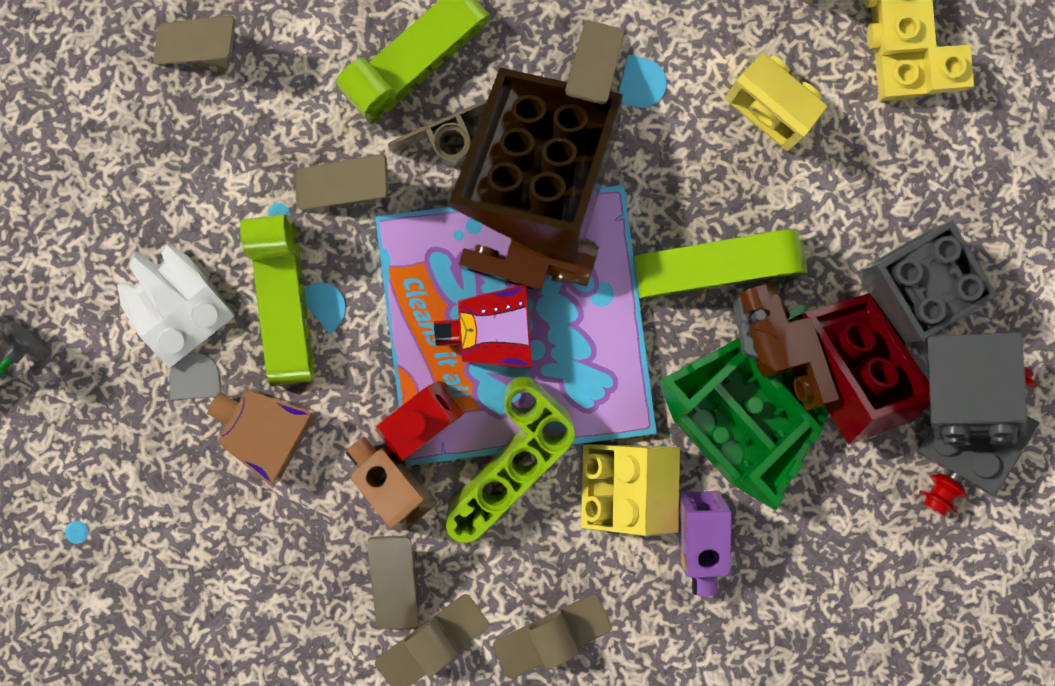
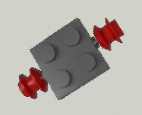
M1024 366L1025 388H1036L1037 383L1031 379L1034 373ZM1027 416L1026 437H1019L1016 444L994 445L989 443V438L971 439V444L948 446L944 445V439H935L933 429L931 428L917 452L946 469L947 472L946 475L942 473L929 475L934 485L930 491H919L921 495L926 497L922 504L942 517H946L948 512L957 515L958 511L953 506L957 498H968L964 486L960 484L963 480L995 497L1038 429L1040 422Z

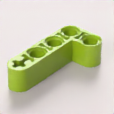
M439 0L370 62L364 57H360L349 64L337 77L336 85L369 124H374L382 118L380 113L384 110L389 112L414 90L411 87L414 83L421 84L444 63L442 59L446 55L450 58L482 30L489 22L491 16L477 0Z
M286 214L242 219L240 222L241 242L245 256L253 262L268 382L271 387L312 382L315 378L309 325L304 324V319H308L304 284L299 283V278H303L299 243H294V237H298L295 221Z
M797 229L761 233L651 252L633 257L639 299L763 279L774 280L784 276L792 275V277L808 274L802 232Z
M524 376L515 378L505 388L504 406L506 414L521 430L448 504L446 529L450 537L457 542L469 543L478 539L574 442L575 432L571 415L532 378ZM520 392H529L535 397V401L528 408H518L512 402L513 397ZM553 421L561 422L566 426L564 432L555 437L545 434L543 428L546 424ZM526 451L534 454L536 459L530 465L521 466L514 462L513 458L515 455ZM496 481L504 484L506 489L499 495H491L484 490V487L488 483ZM473 512L472 522L467 518L463 519L461 522L458 520L459 514L462 517H467Z

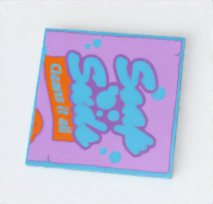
M624 185L602 187L600 189L586 234V238L594 241L596 246L599 247L588 286L551 281L552 276L546 275L541 293L526 288L532 368L463 362L461 345L436 346L434 321L459 319V300L517 286L461 269L459 266L463 248L473 251L475 244L499 251L498 258L505 260L511 242L510 238L450 207L375 216L399 407L425 387L439 381L464 413L459 419L407 458L406 466L496 455L521 430L506 414L504 393L510 381L522 376L532 378L539 383L571 415L575 432L572 445L657 434ZM520 392L512 399L513 404L518 408H528L535 401V397L529 392ZM558 421L549 422L543 428V432L548 436H559L564 432L566 426Z

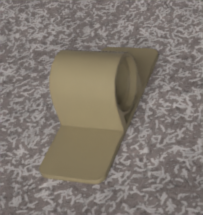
M226 15L160 24L157 28L154 63L157 65L182 63L209 71V67H216L218 72H227L233 48L235 17Z
M590 20L584 22L565 90L568 96L599 104L607 103L624 35L623 29Z
M488 99L389 142L388 146L391 152L394 153L429 138L440 162L450 167L463 165L471 145L470 136L464 121L482 114ZM452 136L461 138L464 141V147L459 153L449 155L442 151L441 147L445 139Z
M382 154L300 168L296 171L295 175L297 207L300 210L327 206L354 208V204H364V208L376 206V199L384 198L388 195L387 158Z
M408 536L370 537L367 541L377 627L380 629L416 628L419 622L416 599L418 570H415V560H417L416 548H412L411 539Z
M464 594L379 656L375 661V666L390 686H411L424 675L430 677L448 665L458 655L459 649L488 628L489 622L472 598Z
M591 594L497 639L493 643V649L506 676L509 679H513L541 665L545 669H550L569 661L579 653L578 647L609 633L612 630V624L599 597Z

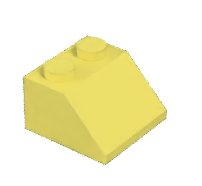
M762 52L737 79L724 100L788 152L809 132L828 106L821 101L822 95L816 88L805 82L801 84L789 74V67L781 59L773 55L768 57Z

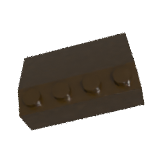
M500 67L449 201V206L535 252L578 262L620 128L623 94L610 91L607 103L599 104L568 96L565 93L567 86L565 81Z

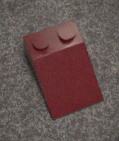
M870 293L807 311L802 315V319L811 317L839 397V400L825 405L826 409L848 445L913 422L930 405L929 382Z

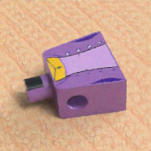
M719 491L679 492L680 562L686 576L692 578V593L697 596L716 595L718 593L717 577L730 575L731 510Z

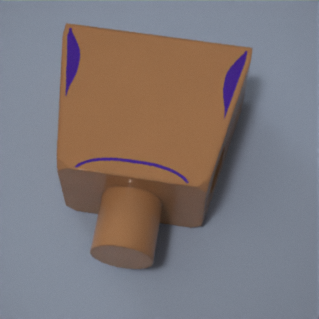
M246 390L239 402L219 392L210 404L207 414L226 424L218 443L264 481L272 485L280 481L317 412L257 390Z
M366 437L356 441L346 451L347 456L358 467L351 474L350 479L390 529L409 530L438 504L434 497L410 470L398 461L391 451L383 448L377 451ZM386 472V481L381 485L380 478Z

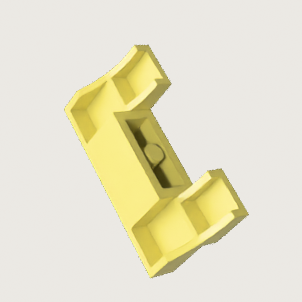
M864 0L865 7H871L872 23H869L867 28V43L869 49H875L879 101L905 100L937 93L970 90L974 87L971 44L937 47L933 0Z

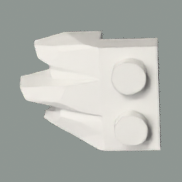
M167 242L161 251L164 259L161 264H154L135 251L129 262V267L139 282L135 285L123 282L118 284L117 287L120 305L137 334L164 364L171 368L235 317V313L208 283L207 277L187 255Z

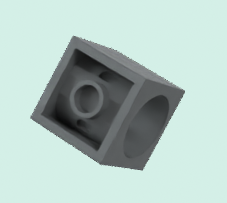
M953 220L924 231L856 272L865 289L871 294L902 343L923 341L998 296Z
M1022 332L928 337L931 425L935 439H944V445L948 446L971 444V439L989 438V443L994 445L1016 444L1017 438L1026 437L1027 405Z

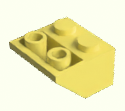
M583 444L581 528L642 536L678 533L680 447Z

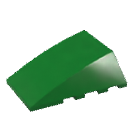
M803 304L790 310V318L787 319L788 323L801 320L802 315L809 310ZM740 338L658 382L673 421L725 479L748 495L776 510L785 497L783 494L790 481L795 479L803 465L802 460L811 444L815 443L823 430L822 425L829 412L825 405L805 411L803 402L798 399L794 390V375L792 371L763 378L757 368L755 359L742 354Z

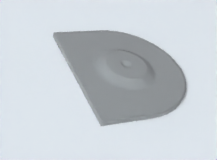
M188 353L174 364L170 370V400L216 397L220 392L219 370L215 362L204 354Z

